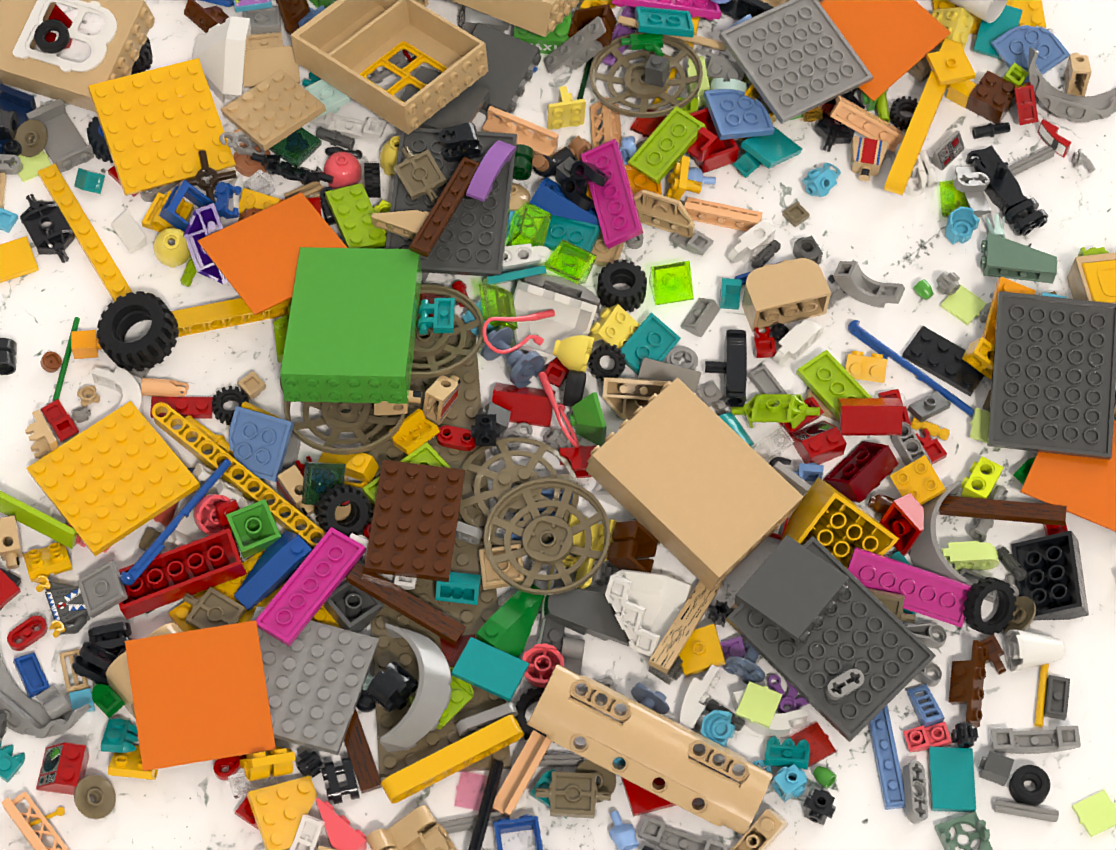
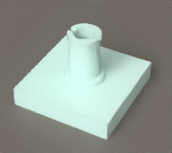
M322 79L305 87L309 93L325 105L326 111L316 118L333 110L335 114L340 110V107L351 102L349 96Z

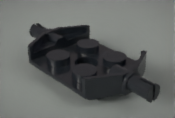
M857 88L841 95L865 109V106L854 96ZM835 99L826 103L815 128L816 133L826 140L823 150L826 151L827 149V152L831 151L834 144L851 143L855 134V130L844 124H836V119L830 117L829 114L836 105Z
M253 153L251 157L252 161L260 162L270 175L277 174L288 180L300 181L303 185L320 181L330 184L333 182L334 176L324 174L319 166L316 167L315 171H310L306 167H292V164L289 162L281 161L280 163L281 155L263 156Z
M33 194L27 195L26 199L30 207L20 216V220L36 246L38 254H57L62 263H65V260L67 262L69 257L65 250L75 240V237L60 208L54 201L39 202ZM44 222H51V225L48 227L41 226Z

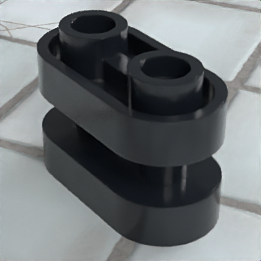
M1030 198L1011 208L1004 216L1005 221L1009 225L1016 223L1013 230L1018 236H1026L1032 229L1044 226L1048 221L1049 215L1044 209L1036 210L1039 207V203L1035 198Z
M128 622L98 626L88 631L89 642L117 656L126 651L125 641L133 640L129 638L132 631L131 625Z
M85 642L79 651L80 655L76 656L72 663L74 672L79 676L94 681L96 684L109 686L106 671L119 656L94 643Z
M350 757L342 758L341 766L334 767L333 761L324 763L325 767L321 768L323 781L328 780L330 787L326 788L328 801H333L334 805L343 803V795L350 794L351 800L360 798ZM345 774L347 786L339 787L337 775Z

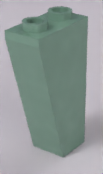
M988 233L986 240H982L981 251L984 252V256L981 257L980 268H983V276L1053 284L1057 274L1056 256L993 233Z

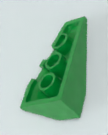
M534 584L531 586L532 589H540ZM518 590L486 621L477 632L476 639L519 658L524 652L526 642L545 595H534Z

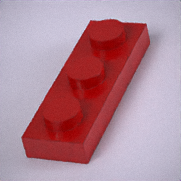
M152 397L150 415L153 418L152 408L155 404L161 402L169 405L183 418L189 415L194 419H212L213 397ZM162 412L158 414V417H164L167 413Z

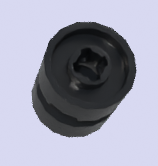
M0 338V375H10L16 371L17 359L15 356L17 355V343L9 338Z

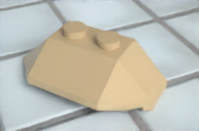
M644 189L633 195L642 224L671 233L676 232L679 233L678 235L690 239L694 236L695 224L681 201Z
M604 377L602 398L621 419H632L634 412L642 406L644 408L649 404L647 401L655 393L659 395L662 392V387L668 381Z

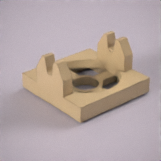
M36 410L32 412L34 423L29 424L25 433L26 435L32 434L28 438L30 441L36 442H34L30 449L32 452L37 451L34 454L35 458L41 459L57 449L58 444L41 411Z

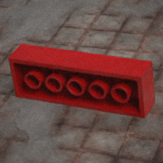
M230 528L159 554L134 584H124L128 598L119 603V608L126 620L183 599L187 593L194 595L210 587H215L246 575L247 572ZM133 565L119 569L120 575L122 571L127 573Z

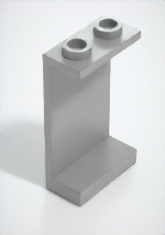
M61 98L26 114L28 120H38L45 125L48 132V140L44 150L53 164H56L60 173L69 171L73 167L94 158L91 144L87 145L66 113L65 104Z

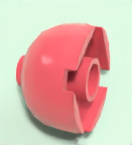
M333 153L324 164L323 173L334 176L332 184L328 183L334 189L359 184L362 178V168L359 160L351 153Z
M210 494L204 496L195 506L194 522L202 532L212 535L224 530L225 526H220L218 523L214 505L230 500L223 495Z
M546 643L534 645L533 648L524 653L522 658L523 661L529 663V667L524 675L526 681L532 686L539 688L546 687L557 664L564 667L562 654L557 651L556 647Z

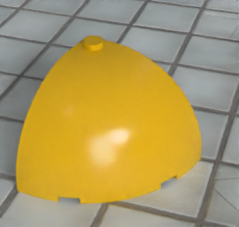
M820 477L816 479L789 519L782 537L783 540L788 535L803 546L814 536L846 568H848L855 547L883 556L899 540L897 536Z

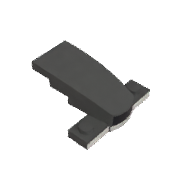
M554 567L553 574H557L558 571L556 567ZM577 571L569 575L573 583L575 582ZM562 579L551 581L550 589L565 587ZM575 588L561 594L545 595L542 602L543 623L538 644L546 643L556 647L557 651L560 650L566 627L582 635L589 634L604 641L612 640L625 646H630V640L625 630H622L615 616L616 612L611 603H608L605 594Z

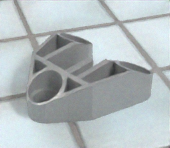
M927 623L906 626L927 647L941 648L946 641V631L940 625ZM932 634H939L942 637V641H936ZM930 662L914 680L924 685L927 684L929 687H934L939 684L942 671L937 664ZM932 671L936 673L937 679L932 680L929 678L927 672Z

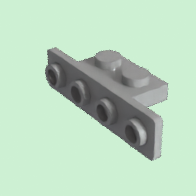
M596 17L544 58L543 61L548 73H554L564 64L577 70L604 49L602 43L596 40L606 32L600 17Z
M702 46L700 49L696 47L695 51L698 54L711 58L706 69L707 76L714 79L724 78L723 82L730 79L743 82L746 74L736 61L729 60L728 55L723 53L716 55L712 53L713 50Z

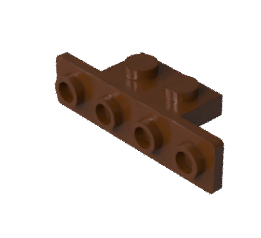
M188 0L184 10V15L205 33L218 23L220 25L225 23L226 19L229 18L220 7L203 8L195 0Z
M276 0L285 25L284 28L288 34L291 35L300 28L298 22L310 12L307 0Z
M973 640L971 660L952 661L948 701L952 705L967 704L966 722L971 723V726L975 728L980 727V721L982 720L983 684L986 677L985 661L988 656L987 646L979 640Z

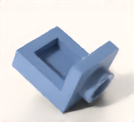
M799 463L798 470L794 471V473L805 481H816L818 477L822 479L824 465Z

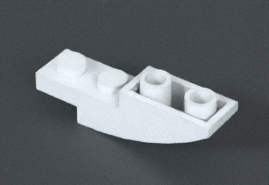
M712 664L702 681L694 677L687 689L681 707L679 724L692 731L695 730L697 725L699 727L702 726L703 717L706 716L704 714L706 706L704 705L710 695L708 691L711 687L714 689L720 680V677H718V667Z

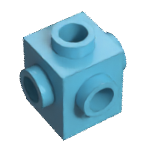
M817 167L808 172V176L802 180L807 193L810 196L818 197L828 195L829 190L837 184L830 168Z
M793 764L789 768L787 766L781 768L771 783L772 788L782 801L786 802L793 796L798 798L805 792L807 776L802 769H798Z

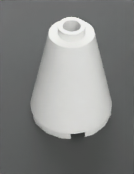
M1017 629L1009 630L1005 636L1009 637L1008 643H1004V658L1006 665L1011 666V672H1018L1059 661L1066 654V646L1058 638Z

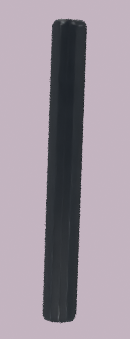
M492 761L468 850H481L504 767L502 761Z

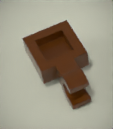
M993 634L981 640L980 642L987 646L988 651L985 663L987 664L992 661L999 675L1006 672L1007 670L1000 659V656L1004 655V651L995 635Z

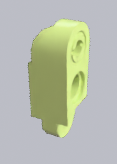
M699 56L702 63L703 80L694 98H698V107H705L706 102L703 95L705 91L710 90L704 56ZM690 58L688 59L686 78L697 75L695 65ZM697 82L686 84L688 96L695 89Z
M979 541L948 542V548L941 549L945 559L950 565H953L956 571L962 570V567L968 570H990L999 565L998 553L991 543H979Z

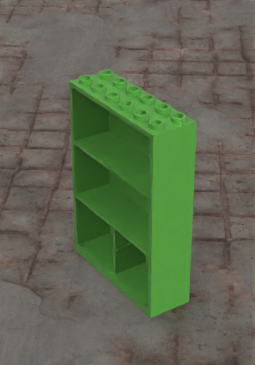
M300 247L280 372L285 401L375 404L388 401V403L408 404L422 284L420 254L412 252L410 249Z

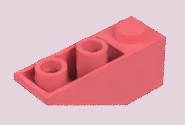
M317 798V809L321 820L325 822L324 829L330 847L336 850H366L367 841L364 833L359 829L355 831L345 816H338L334 812V807L328 801L323 802Z

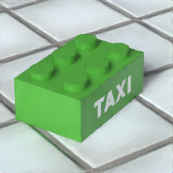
M572 12L565 16L562 23L558 24L555 30L546 37L518 26H514V37L539 47L540 54H550L570 39L568 33L571 26Z

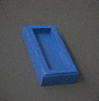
M34 652L13 660L29 698L37 696L50 687Z

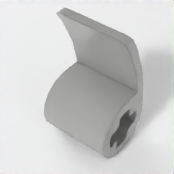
M568 637L563 639L562 656L564 658V668L578 675L581 674L585 640Z
M52 685L36 696L52 721L71 710L70 705L55 685Z

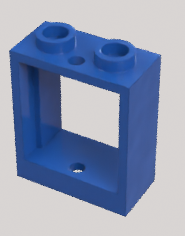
M183 180L175 185L159 216L175 228L185 232L189 222L175 213L183 196L198 208L212 203L215 204V202Z
M522 815L518 819L501 818L494 822L493 831L496 850H503L501 834L533 830L535 849L543 850L538 816Z

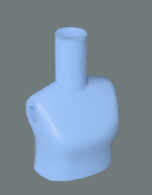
M633 136L625 137L621 140L620 151L625 165H629V159L637 151L634 143L635 137Z
M699 168L689 169L688 179L702 182V187L703 184H716V177L703 176V172Z
M618 811L611 812L610 815L615 826L609 830V836L615 843L617 850L637 848L639 842L636 838L634 826L631 823H623Z

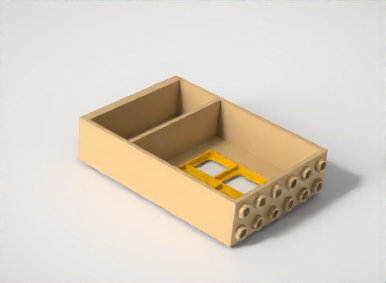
M337 0L291 34L297 64L406 134H410L422 123L431 118L441 108H444L451 100L458 97L460 93L472 86L474 82L488 72L486 44L415 0ZM407 50L417 58L403 69L388 61L399 51ZM423 63H428L442 72L428 85L410 75L413 70ZM383 66L402 79L388 90H384L366 77L377 68ZM408 84H412L420 90L406 102L394 96Z

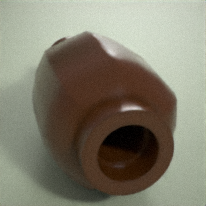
M882 494L871 495L868 507L872 508V511L877 514L885 515L895 499Z

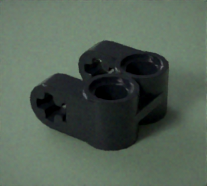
M467 122L440 131L439 140L443 146L442 156L445 161L456 162L462 160L463 157L473 159L481 154L480 142L474 123ZM449 135L451 140L447 141L446 136ZM448 150H452L453 155H449Z
M576 161L571 166V177L563 180L561 191L578 207L590 211L594 201L586 195L588 191L587 183L594 182L604 187L609 177L592 163Z

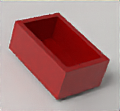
M708 108L690 113L691 116L704 123L708 131L718 137ZM718 137L716 149L703 162H700L695 157L693 158L699 169L706 173L734 163L737 160L739 148L734 139L719 140Z

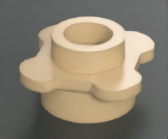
M84 386L78 390L77 396L80 397L82 406H88L91 403H98L100 401V396L97 395L95 386Z

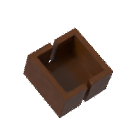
M605 4L575 10L568 33L569 38L596 17H600L606 32L596 40L601 42L603 47L611 45L617 20L610 5Z
M987 70L979 84L970 93L966 109L994 124H1000L1006 113L1016 102L1015 84Z
M637 520L616 522L612 534L614 542H611L607 560L619 570L651 573L654 563L653 559H636L655 557L658 540Z

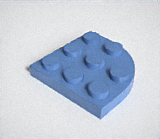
M1029 25L1015 27L991 43L1008 68L1015 62L1027 72L1029 47L1039 51L1036 65L1042 75L1067 59L1070 55L1060 40L1049 30ZM1029 74L1023 83L1030 82Z
M718 89L704 92L703 97L719 140L773 135L775 129L771 118L759 100H753L746 96L745 92L734 89Z
M236 406L229 430L230 450L233 451L236 460L256 477L277 482V475L281 473L295 422Z

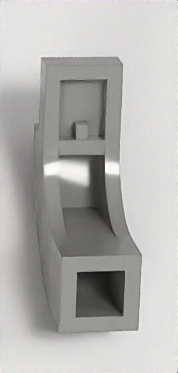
M840 261L833 275L835 281L845 293L862 303L874 307L884 308L886 303L899 304L905 291L903 284L882 283L869 278L863 273L857 262Z

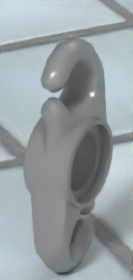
M225 132L220 135V143L226 145L227 143L224 138L230 139L231 143H228V147L233 148L238 154L252 157L253 153L263 156L266 153L261 147H259L261 152H257L254 147L258 145L245 135ZM238 142L245 143L247 148L241 147Z
M518 423L512 429L506 431L502 439L508 437L527 438V434H521L520 429L527 428L528 435L533 434V429L528 423ZM521 443L506 445L509 451L517 450ZM492 447L490 449V452L493 456L499 454L496 453L495 447Z

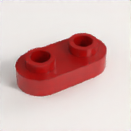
M449 425L439 428L440 432L437 434V442L441 446L461 451H471L476 447L475 438H471V430Z
M32 616L11 630L7 635L9 647L14 651H22L42 638L48 630L46 620L41 616ZM35 627H40L38 631H34ZM18 639L23 640L21 643H16Z
M246 755L217 759L213 766L216 777L220 780L231 779L241 769L240 760L247 759ZM225 767L229 768L228 772L224 773L221 771Z

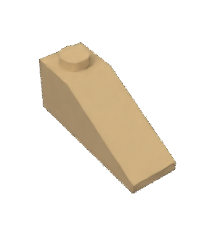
M409 210L373 213L371 219L373 226L413 240L430 212Z

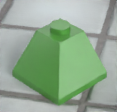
M593 392L572 406L569 422L572 427L574 426L577 435L596 445L602 446L605 443L607 426L597 392Z
M266 499L226 514L243 559L264 551L281 538Z

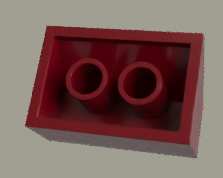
M862 441L823 480L852 502L860 503L867 498V495L873 489L880 485V482L886 476L893 472V469L899 463L889 445Z

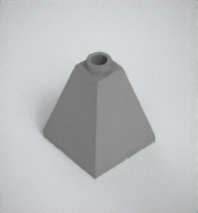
M462 4L459 7L457 26L471 35L478 22L503 33L509 29L508 22Z

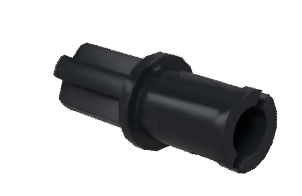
M1009 122L994 125L988 123L985 126L973 127L972 135L974 139L989 136L993 138L996 134L1010 132L1011 128Z

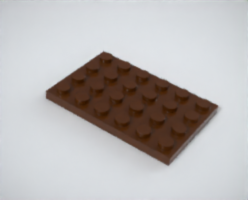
M391 460L382 461L364 572L449 582L465 470Z

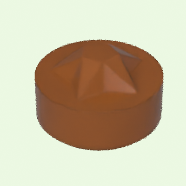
M50 351L42 356L40 364L45 371L54 373L62 365V359L57 353Z

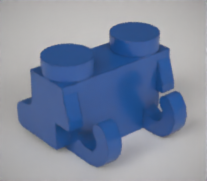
M218 183L216 186L217 192L214 194L217 201L214 205L219 217L226 219L238 218V208H234L232 212L228 209L229 199L233 198L234 193L235 195H240L242 188L240 186H232L229 183Z

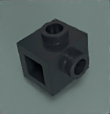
M476 414L475 425H471V438H475V445L496 446V439L500 438L501 428L500 425H497L496 414Z
M815 789L813 794H808L803 806L806 807V811L803 817L824 826L827 817L831 819L835 812L836 806L833 805L835 797L828 791Z

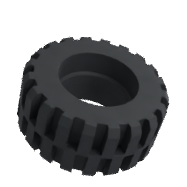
M137 291L136 294L130 292L126 293L124 297H117V301L111 302L107 306L108 309L102 312V320L98 321L97 327L99 330H97V338L99 339L100 347L117 366L128 371H133V368L137 372L144 371V368L151 369L155 367V364H161L164 361L163 359L172 353L171 348L175 347L177 343L175 338H178L179 330L177 329L178 323L173 313L159 297L149 292ZM144 320L152 321L150 329L144 337L135 342H124L126 333L134 324Z

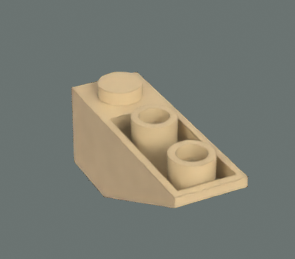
M766 809L732 850H765L789 823L775 810Z

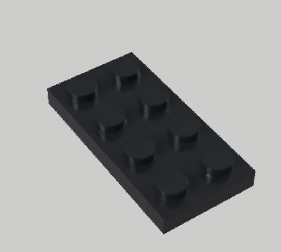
M925 326L921 327L902 355L904 359L970 397L985 377V375L962 359L966 352L965 349Z

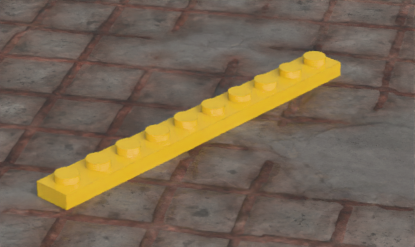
M56 164L37 171L39 178L53 201L60 208L75 238L112 300L115 302L117 297H124L126 293L132 292Z

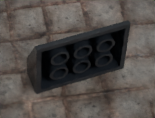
M1072 530L1011 544L1013 557L1021 565L1020 568L1022 567L1027 572V577L1024 580H1016V586L1019 589V597L1027 596L1036 605L1033 621L1070 620L1089 616L1079 541Z

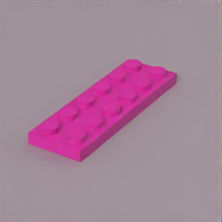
M611 0L612 4L619 7L632 6L635 8V6L690 11L692 18L698 16L704 17L707 20H720L721 17L718 3H714L711 0Z
M616 139L582 153V161L594 164L609 177L604 187L594 182H588L607 248H612L643 234L625 165Z
M331 527L256 619L257 628L290 647L366 552L365 546Z
M857 547L854 548L847 569L866 588L905 595L904 609L962 628L966 618L963 614V610H965L963 604L964 600L967 599V592L972 589L971 585Z

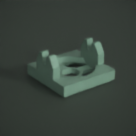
M976 811L937 824L934 827L944 850H955L956 846L960 849L972 850V841L979 838L981 841L977 850H993L989 842L990 830L986 829L985 820H979ZM961 824L970 825L977 832L969 834L963 831ZM952 827H954L957 833L953 840L950 839L951 834L949 832ZM966 835L969 838V844L965 846L959 844L958 836Z

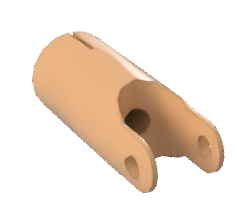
M142 378L141 382L142 396H185L189 389L187 383L171 379Z

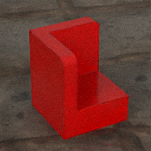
M702 127L698 131L697 140L688 148L687 152L700 162H703L716 149L718 137Z

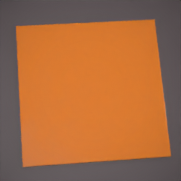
M824 0L820 3L872 74V81L858 88L873 102L951 34L916 0Z
M302 192L198 240L200 246L254 315L260 314L292 298L300 247L347 248Z
M1116 420L1113 422L1112 458L1110 460L1038 452L1021 493L1050 505L1067 506L1066 512L1116 532Z
M256 620L125 641L143 771L276 750Z

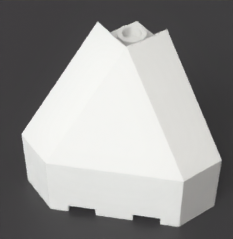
M230 16L226 19L225 23L221 25L218 23L211 27L207 33H201L196 37L192 59L199 58L210 90L223 105L225 104V99L234 101L244 94L246 38L251 34L250 18Z
M518 281L509 308L511 317L525 316L549 309L555 311V316L536 321L512 322L516 345L528 335H539L544 339L540 346L533 342V339H530L517 350H521L524 354L536 351L544 359V365L548 364L557 357L552 355L556 340H563L575 335H589L598 306Z
M198 463L192 475L200 483L201 488L215 471ZM221 477L205 494V496L218 494L226 496L230 500L235 499L238 509L255 503L254 501L249 502L245 500L242 496L243 493L232 484L223 482ZM200 488L177 503L173 519ZM195 507L187 518L184 517L180 521L178 527L167 538V542L180 547L210 536L202 532L195 524L193 516Z
M620 570L610 576L605 597L614 608L615 616L622 630H625L632 650L649 657L653 655L688 600L692 584L676 579V575Z

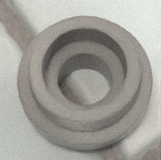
M87 406L78 407L71 411V419L77 421V423L87 421L89 419L88 416L91 415V411L87 409Z

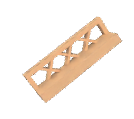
M838 95L835 98L836 105L829 114L830 117L869 139L889 142L888 149L895 152L897 145L904 138L900 129Z
M600 101L591 105L593 148L599 146L603 136L604 141L602 144L616 139L619 148H621L620 114L612 111ZM602 108L600 114L597 116V110ZM603 121V125L600 131H598V127L600 123Z
M493 106L488 108V119L482 127V132L517 134V144L531 147L534 150V155L550 156L557 150L559 134Z
M687 197L684 205L692 221L744 232L758 224L763 212Z
M534 730L532 731L495 797L493 810L500 811L502 815L508 818L511 817L552 743L547 736L545 737Z
M26 791L12 801L8 797L1 802L4 810L34 850H69ZM25 799L29 804L28 813L19 812L15 805ZM30 818H37L42 821L40 830H33L30 827ZM43 835L53 836L55 839L53 848L43 845Z

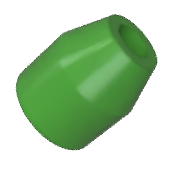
M922 279L913 287L917 295L925 300L934 295L932 287L926 279Z
M817 766L813 771L816 781L826 789L831 787L837 778L834 772L822 766Z

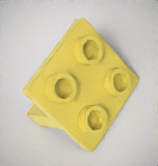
M567 86L559 87L558 103L548 104L547 129L583 125L585 122V99L573 100L572 94L568 93Z

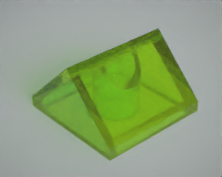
M526 202L513 216L506 246L530 243L531 246H544L552 216L551 213Z
M562 239L544 266L547 270L576 284H584L588 279L597 255Z
M689 260L650 267L649 285L655 305L694 299Z

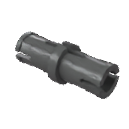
M319 127L316 131L317 139L330 142L333 146L338 145L352 150L355 145L354 138L344 136L339 131L333 132L323 127Z

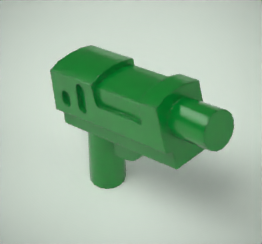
M630 34V38H621L622 46L631 45V50L645 49L646 51H654L657 56L663 57L664 55L661 50L663 48L662 34Z

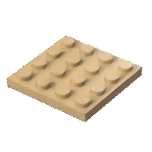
M282 69L221 108L222 115L264 151L326 111L325 105Z

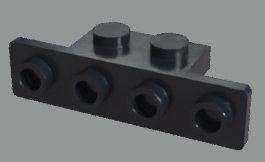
M731 0L727 3H718L722 13L737 21L749 14L753 18L774 8L761 0Z

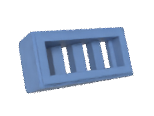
M927 684L906 691L921 726L924 725L925 728L944 721V715ZM924 691L925 695L915 697V693ZM927 699V702L919 704L918 702L920 700ZM930 706V709L923 711L922 708ZM929 713H933V714H934L933 716L926 717V714H929Z

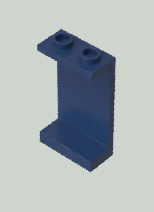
M0 83V110L7 112L16 111L19 118V128L22 123L28 121L26 114L37 108L34 96ZM9 139L0 140V154H3L4 143Z

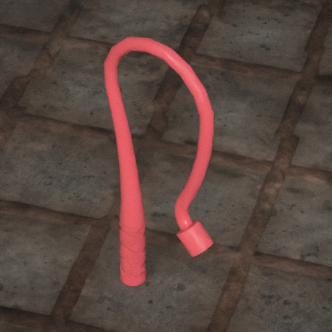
M549 309L519 317L488 318L482 327L484 342L489 349L498 354L513 352L526 344L530 339H533V342L540 346L544 342L542 337L539 335H528L514 347L499 350L488 341L486 328L492 321L525 322L554 317L555 311Z
M540 372L538 377L554 409L558 423L570 443L575 448H578L580 446L579 441L564 412L566 406L563 404L557 406L545 372ZM561 416H562L563 420L565 421V423H566V425H567V427H568V429H569V431H570V434H569V432L567 431V429H566V427H565V425H564V423H563V421H562V419H561Z

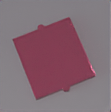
M462 771L459 786H456L457 795L454 806L479 811L488 776Z

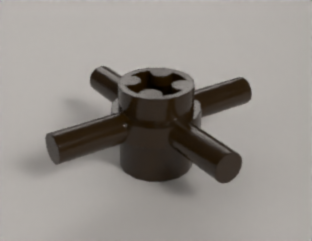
M199 151L201 169L197 172L196 178L186 179L185 181L192 186L198 185L201 190L206 191L209 199L216 202L214 190L217 184L222 180L237 178L236 171L217 174L214 169L209 168L206 151ZM211 175L213 178H210V183L206 184L205 180L202 179Z

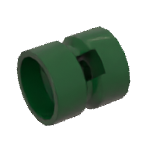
M517 144L514 180L523 181L531 176L532 159L535 153L527 145Z

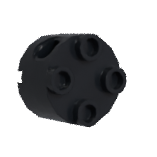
M392 662L385 666L388 670L385 672L380 670L375 675L367 688L369 691L367 694L386 712H391L396 708L398 710L404 708L408 702V696L418 688L416 679L398 662Z

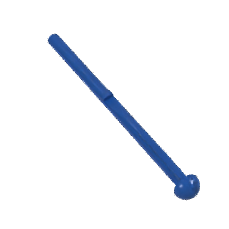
M853 320L848 324V331L878 354H882L885 359L890 357L906 370L918 376L916 379L923 381L932 389L938 391L947 400L973 418V408L859 326L860 321Z
M228 459L221 463L127 573L122 571L120 580L123 584H134L165 548L162 544L178 527L180 521L184 517L187 518L192 509L231 466V462Z

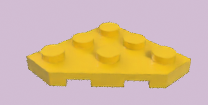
M311 776L247 793L266 850H289L291 848L302 816L304 814L308 815L317 797Z

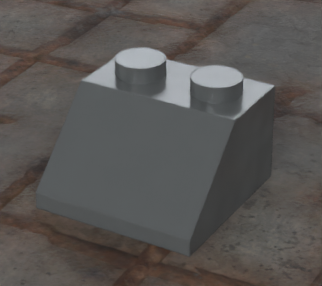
M348 582L335 589L324 603V608L342 629L356 633L364 630L384 607L382 602Z

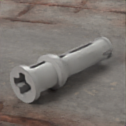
M997 485L990 499L1004 500L1008 490L1004 486ZM976 518V524L969 530L970 537L976 541L984 542L987 539L986 534L988 530L994 525V520Z

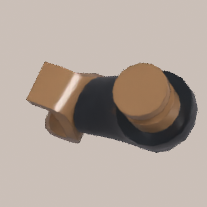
M578 135L570 144L550 156L540 154L534 156L532 159L533 170L542 177L555 176L556 167L569 157L575 161L576 158L582 161L581 154L591 150L593 146L589 141Z

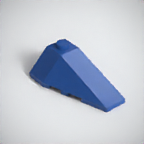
M545 177L529 202L532 208L539 213L544 212L600 226L597 212L594 208L591 207L590 211H586L578 207L562 193L561 185L548 177Z
M289 531L283 532L280 539L265 549L234 597L247 611L251 610L288 581L311 553L312 549L299 535Z

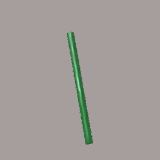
M79 317L74 318L71 332L78 330ZM71 332L52 399L53 402L60 397L72 352Z

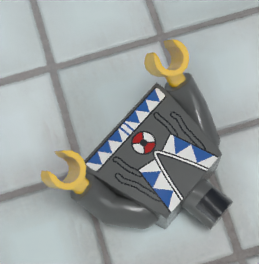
M42 575L37 577L35 583L40 584L36 586V591L42 592L46 589L45 595L54 619L49 627V630L55 629L52 634L53 637L57 638L62 634H77L87 621L90 620L79 586L49 581L47 577Z

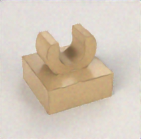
M254 371L237 382L238 387L244 390L250 400L259 396L266 389V384Z

